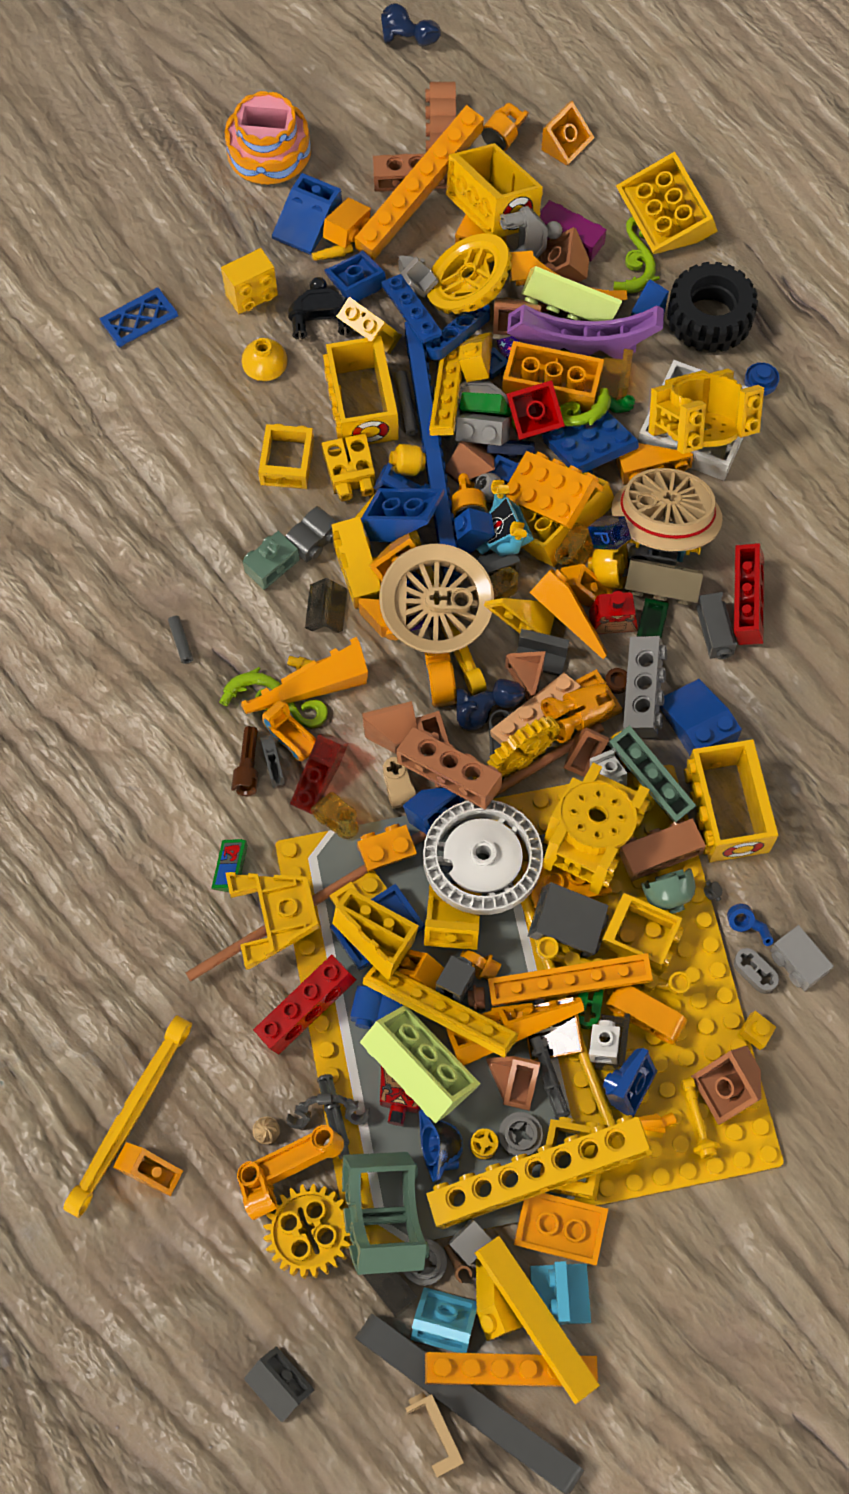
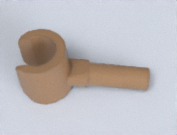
M450 1244L446 1245L444 1249L455 1268V1279L463 1283L458 1276L461 1269H466L472 1278L471 1269L462 1265Z

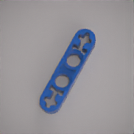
M487 304L475 311L463 312L441 330L442 336L426 342L428 358L439 360L446 357L489 322L491 318L489 305Z

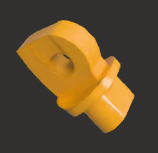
M470 950L462 951L460 954L461 957L472 962V966L476 970L475 976L479 980L482 977L486 980L495 978L502 965L493 960V955L491 954L484 958Z

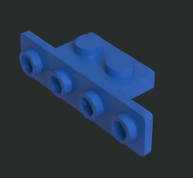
M401 274L381 282L383 289L421 343H426L442 336L441 329Z

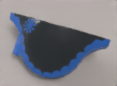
M420 1110V1138L423 1157L432 1181L437 1182L442 1177L444 1171L459 1169L458 1158L463 1152V1138L459 1130L452 1124L442 1120L434 1123L431 1118L425 1115L423 1110Z

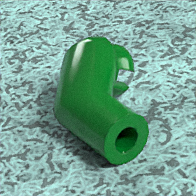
M610 395L611 404L609 410L613 413L629 412L634 408L635 398L633 396L626 395L624 398L616 400Z

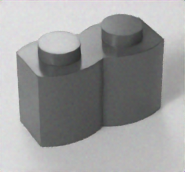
M316 506L285 537L298 548L299 557L308 562L320 556L323 546L333 543L331 524L338 522L319 506Z

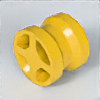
M482 1128L477 1130L471 1138L470 1149L472 1154L480 1160H487L495 1155L498 1148L497 1135L490 1129Z

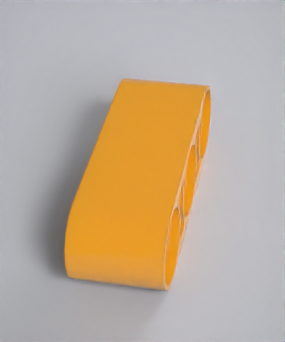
M631 985L616 987L606 1003V1007L614 1014L672 1045L676 1043L687 1023L686 1017Z

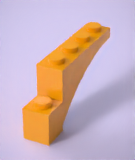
M533 251L510 252L512 254V259L510 260L512 267L509 270L510 282H516V286L525 285L530 269L535 266L557 274L541 263L533 255ZM595 289L622 301L627 300V290ZM538 302V305L541 306V312H550L546 310L547 305Z

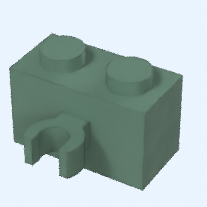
M277 531L275 534L267 536L263 540L262 545L256 550L246 554L243 560L244 571L265 590L300 560L298 548Z

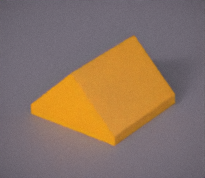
M570 101L543 128L541 150L565 165H569L595 138L573 101Z

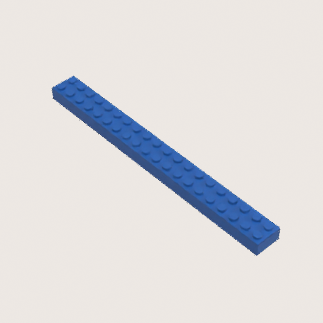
M405 322V341L422 447L426 455L425 466L428 485H430L429 489H444L445 492L433 514L438 544H446L458 548L454 515L451 511L452 503L449 498L450 491L447 486L448 479L447 474H445V461H443V449H441V436H430L429 431L434 399L431 375L429 374V363L427 362V351L425 350V343L420 342L411 327ZM442 566L444 579L449 568ZM454 570L446 587L454 583L461 574Z

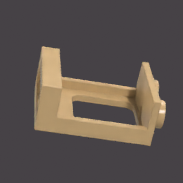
M422 1392L409 1399L410 1406L405 1408L407 1413L409 1414L425 1406L448 1454L447 1458L432 1465L436 1477L463 1464L464 1462L432 1394L426 1397L425 1393Z

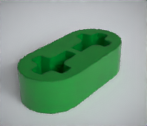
M604 989L595 992L592 1000H588V992L578 993V997L583 1001L584 1010L586 1011V1006H591V1015L595 1016L589 1022H585L584 1017L580 1016L585 1011L579 1013L581 1028L592 1029V1024H598Z

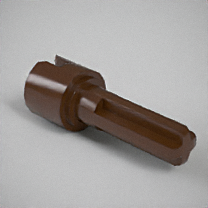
M247 726L244 729L239 766L233 770L231 791L236 790L237 794L241 796H252L257 792L259 774L254 768L258 729Z

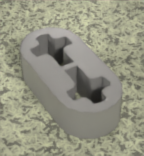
M745 948L738 951L733 962L737 972L760 993L767 994L772 992L779 982L776 971L754 950ZM741 956L745 959L750 957L752 959L750 965L743 966L741 964L743 960ZM770 976L771 980L769 983L771 986L768 983L762 985L760 983L762 977Z

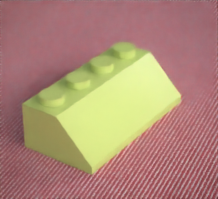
M537 266L530 269L521 293L522 296L526 297L524 300L526 302L537 305L538 302L547 305L546 310L559 314V311L568 313L567 318L579 321L581 319L586 321L613 320L622 303L620 299Z
M402 1006L377 1020L360 1041L367 1052L380 1063L387 1074L393 1077L404 1089L405 1093L420 1106L425 1115L431 1118L434 1123L450 1114L480 1085L479 1081L406 1006Z

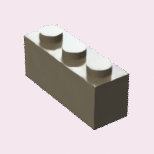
M631 557L625 589L636 596H643L644 593L653 594V598L657 600L667 601L669 597L677 599L679 604L691 605L692 602H698L703 571Z

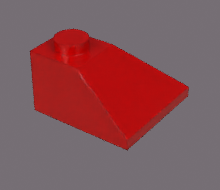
M552 380L507 393L519 440L565 427Z

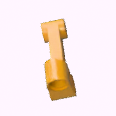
M320 1125L312 1133L254 1162L248 1161L243 1163L238 1169L237 1179L243 1196V1204L249 1217L252 1220H256L277 1209L273 1184L328 1157L333 1158L341 1154L344 1148L342 1136L328 1125ZM330 1138L329 1143L324 1145L325 1141ZM257 1174L256 1178L252 1181L253 1176Z

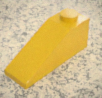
M492 332L470 336L460 346L459 363L466 382L489 378L493 340Z
M500 598L485 601L484 603L487 609L518 633L521 632V629L547 635L551 633L555 615L539 601Z
M477 1258V1316L486 1340L490 1341L523 1328V1325Z

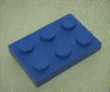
M396 884L371 899L419 925L417 933L425 929V924ZM333 924L330 925L331 931L359 971L371 964Z

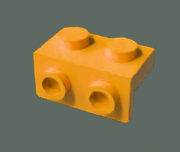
M394 824L386 827L383 833L376 835L375 832H371L361 836V840L357 841V848L361 853L367 873L417 855L407 825L400 827L399 824Z

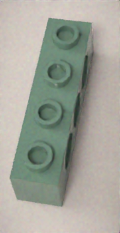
M630 725L609 741L608 745L641 785L650 789V796L672 822H677L696 806Z

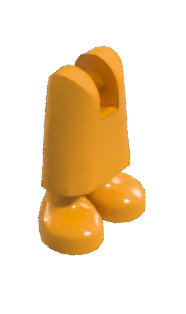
M606 683L594 684L568 692L563 695V701L553 697H547L541 701V710L545 717L550 716L557 719L568 713L569 717L556 721L561 728L560 734L556 736L559 743L569 741L574 728L583 730L589 727L616 706L614 699L604 701L600 705L596 701L595 696L602 695L609 690Z

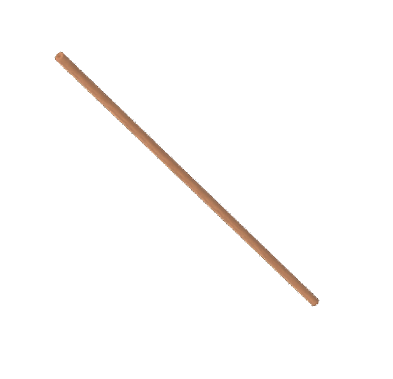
M600 722L588 728L597 733L604 731ZM575 737L532 762L524 769L502 780V787L495 797L567 754ZM422 831L413 834L411 839L414 846L425 840L427 835ZM365 864L312 896L314 907L328 899L329 895L350 882L353 883L367 874ZM265 925L185 972L190 982L241 952L240 944L260 940L267 936Z

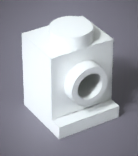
M612 749L590 758V767L593 762L602 766L601 775L627 786V772L615 757V752Z
M600 1020L599 1025L592 1024L589 1049L590 1062L618 1064L621 1032L620 1027L615 1026V1022ZM600 1037H610V1040L603 1043L600 1041Z

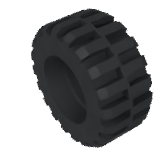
M704 262L701 266L696 264L689 267V271L685 270L679 275V278L673 283L667 310L668 325L672 332L675 331L674 335L679 341L684 340V345L696 347L697 351L708 350V353H715L716 350L723 352L729 350L730 346L732 348L736 347L741 341L746 339L755 318L758 295L756 289L753 288L754 284L749 278L746 279L745 274L741 270L736 271L734 266L729 264L724 266L721 262H715V264ZM705 299L716 300L726 305L730 312L718 316L708 315L698 310L694 303Z

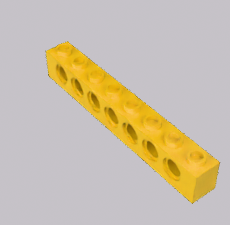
M628 1115L618 1119L616 1125L608 1128L606 1125H600L590 1130L591 1134L580 1137L579 1134L567 1137L561 1145L554 1147L553 1144H548L538 1148V1153L530 1156H527V1154L517 1155L511 1158V1163L501 1166V1163L492 1164L485 1168L486 1172L478 1175L468 1173L460 1176L459 1182L450 1185L449 1182L435 1185L433 1191L426 1193L436 1227L443 1230L653 1154L639 1117L633 1118L632 1115ZM615 1136H624L625 1143L621 1148L614 1149L611 1147V1141ZM590 1145H596L598 1147L597 1155L591 1159L586 1158V1148ZM566 1154L570 1155V1165L566 1168H560L558 1165L560 1157ZM543 1164L545 1167L544 1174L539 1178H534L532 1176L534 1166ZM513 1173L517 1174V1184L514 1187H507V1177ZM485 1183H490L492 1186L491 1193L486 1197H481V1186ZM464 1192L465 1202L461 1206L456 1207L454 1205V1197L458 1193Z

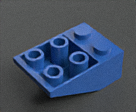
M301 173L290 190L273 231L272 239L311 255L323 237L325 218L342 204L341 189Z

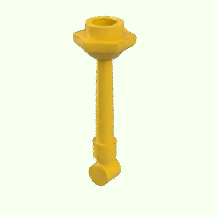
M683 1079L682 1086L684 1091L686 1090L687 1101L690 1103L701 1139L693 1149V1152L700 1155L701 1158L715 1156L717 1154L716 1150L721 1146L719 1143L707 1138L697 1101V1092L694 1090V1079Z

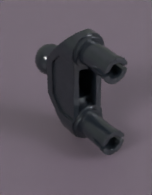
M322 277L313 278L310 282V290H307L298 297L288 310V318L292 322V335L295 339H299V331H301V339L307 337L306 321L337 318L336 316L348 300L338 292L327 288V283ZM337 318L338 333L345 335L344 327H346L347 335L351 334L353 328Z

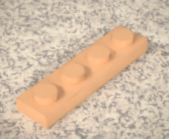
M561 674L490 730L491 737L501 745L502 742L509 739L510 735H514L518 729L527 723L530 725L535 719L539 720L544 716L541 710V701L543 699L553 697L563 701L564 694L579 689L581 686L567 674Z

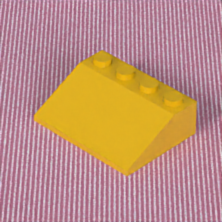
M675 151L616 185L653 254L699 243L718 232L710 211Z
M599 480L598 483L604 487L603 491H593L572 529L520 507L534 538L533 541L522 546V548L536 559L554 567L612 507L614 495L608 481Z

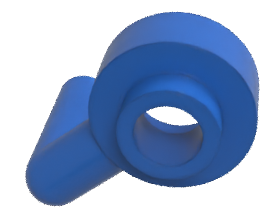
M736 904L729 909L727 919L733 930L744 932L751 928L760 933L764 945L770 946L773 944L774 940L768 925L755 919L754 913L748 905ZM744 913L742 917H736L738 914Z

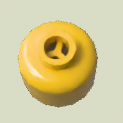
M399 444L395 451L390 452L389 463L393 465L396 474L416 476L420 471L424 470L426 455L419 446Z

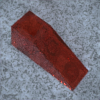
M327 733L318 734L290 805L307 813L314 814L340 766L349 743Z

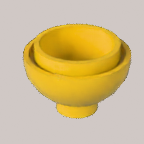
M259 338L252 341L245 347L242 353L244 372L252 379L258 381L273 380L279 377L287 367L288 359L285 349L280 343L269 338Z

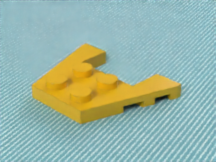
M235 872L225 873L231 898L258 892L267 938L240 944L246 970L253 968L319 929L308 877L288 875L269 877L258 876V874L248 873V875H236Z

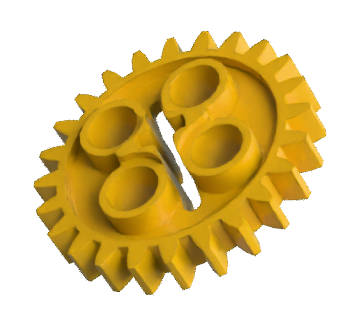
M543 716L539 720L535 719L530 725L527 723L518 729L514 735H510L507 741L502 742L501 747L494 750L495 753L489 757L490 760L487 761V764L495 767L504 778L509 774H514L516 770L524 769L533 760H537L540 754L545 753V749L552 746L553 741L557 740L556 736L560 734L559 731L561 730L559 724L550 716L546 718Z
M302 1184L300 1186V1193H296L290 1188L291 1197L287 1199L281 1194L280 1198L283 1203L281 1205L277 1204L275 1214H266L272 1221L271 1224L263 1226L264 1229L270 1232L269 1235L263 1237V1240L272 1243L266 1248V1251L268 1253L276 1252L271 1260L274 1263L282 1261L280 1269L283 1271L290 1267V1275L295 1276L300 1270V1275L303 1279H306L309 1271H311L314 1278H318L319 1269L328 1275V1265L332 1264L335 1268H338L336 1259L340 1257L346 1260L347 1258L342 1252L343 1248L349 1249L350 1244L346 1241L347 1238H350V1233H346L342 1210L346 1202L343 1199L336 1202L338 1194L335 1191L327 1196L328 1189L325 1186L321 1188L320 1192H318L315 1184L311 1185L310 1191H307L306 1187ZM322 1206V1214L318 1218H311L312 1208ZM300 1208L304 1211L307 1223L313 1228L311 1233L320 1249L319 1254L315 1253L311 1239L305 1234L307 1229L299 1215L298 1210ZM297 1218L296 1227L291 1231H286L285 1224L287 1220ZM332 1231L334 1234L333 1240L329 1244H322V1235L325 1232ZM300 1244H307V1253L302 1257H296V1248Z

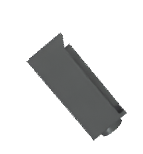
M723 592L700 595V604L696 605L710 659L729 658L731 655H734L737 647L725 601L721 600Z

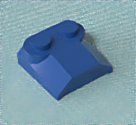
M360 251V253L328 269H324L325 274L341 291V294L347 299L349 297L356 302L373 293H377L382 289L381 282L386 280L385 271L364 251Z
M636 1049L619 1070L609 1073L604 1080L603 1087L606 1089L605 1093L611 1105L627 1116L632 1115L634 1117L657 1073V1069H655L647 1049Z

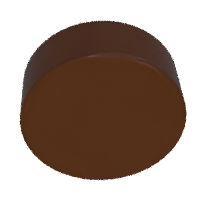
M613 668L607 672L605 682L612 693L621 694L626 691L627 671L624 669Z

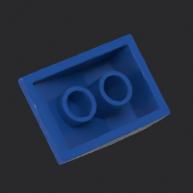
M378 488L361 518L369 541L392 542L427 525L445 493L444 489Z
M700 679L665 695L664 705H660L662 713L689 756H691L693 749L737 742L742 731L730 710Z

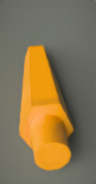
M672 1112L662 1117L658 1113L639 1117L644 1130L666 1133L665 1127L676 1123V1118Z

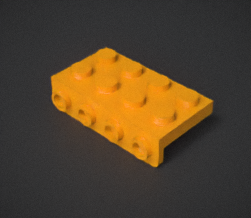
M526 451L507 483L509 493L505 494L506 497L526 510L572 529L593 491H603L604 487L598 483L600 479L589 472L584 475L581 470L572 465L567 468L563 462L555 458L550 461V458L537 451L536 454Z

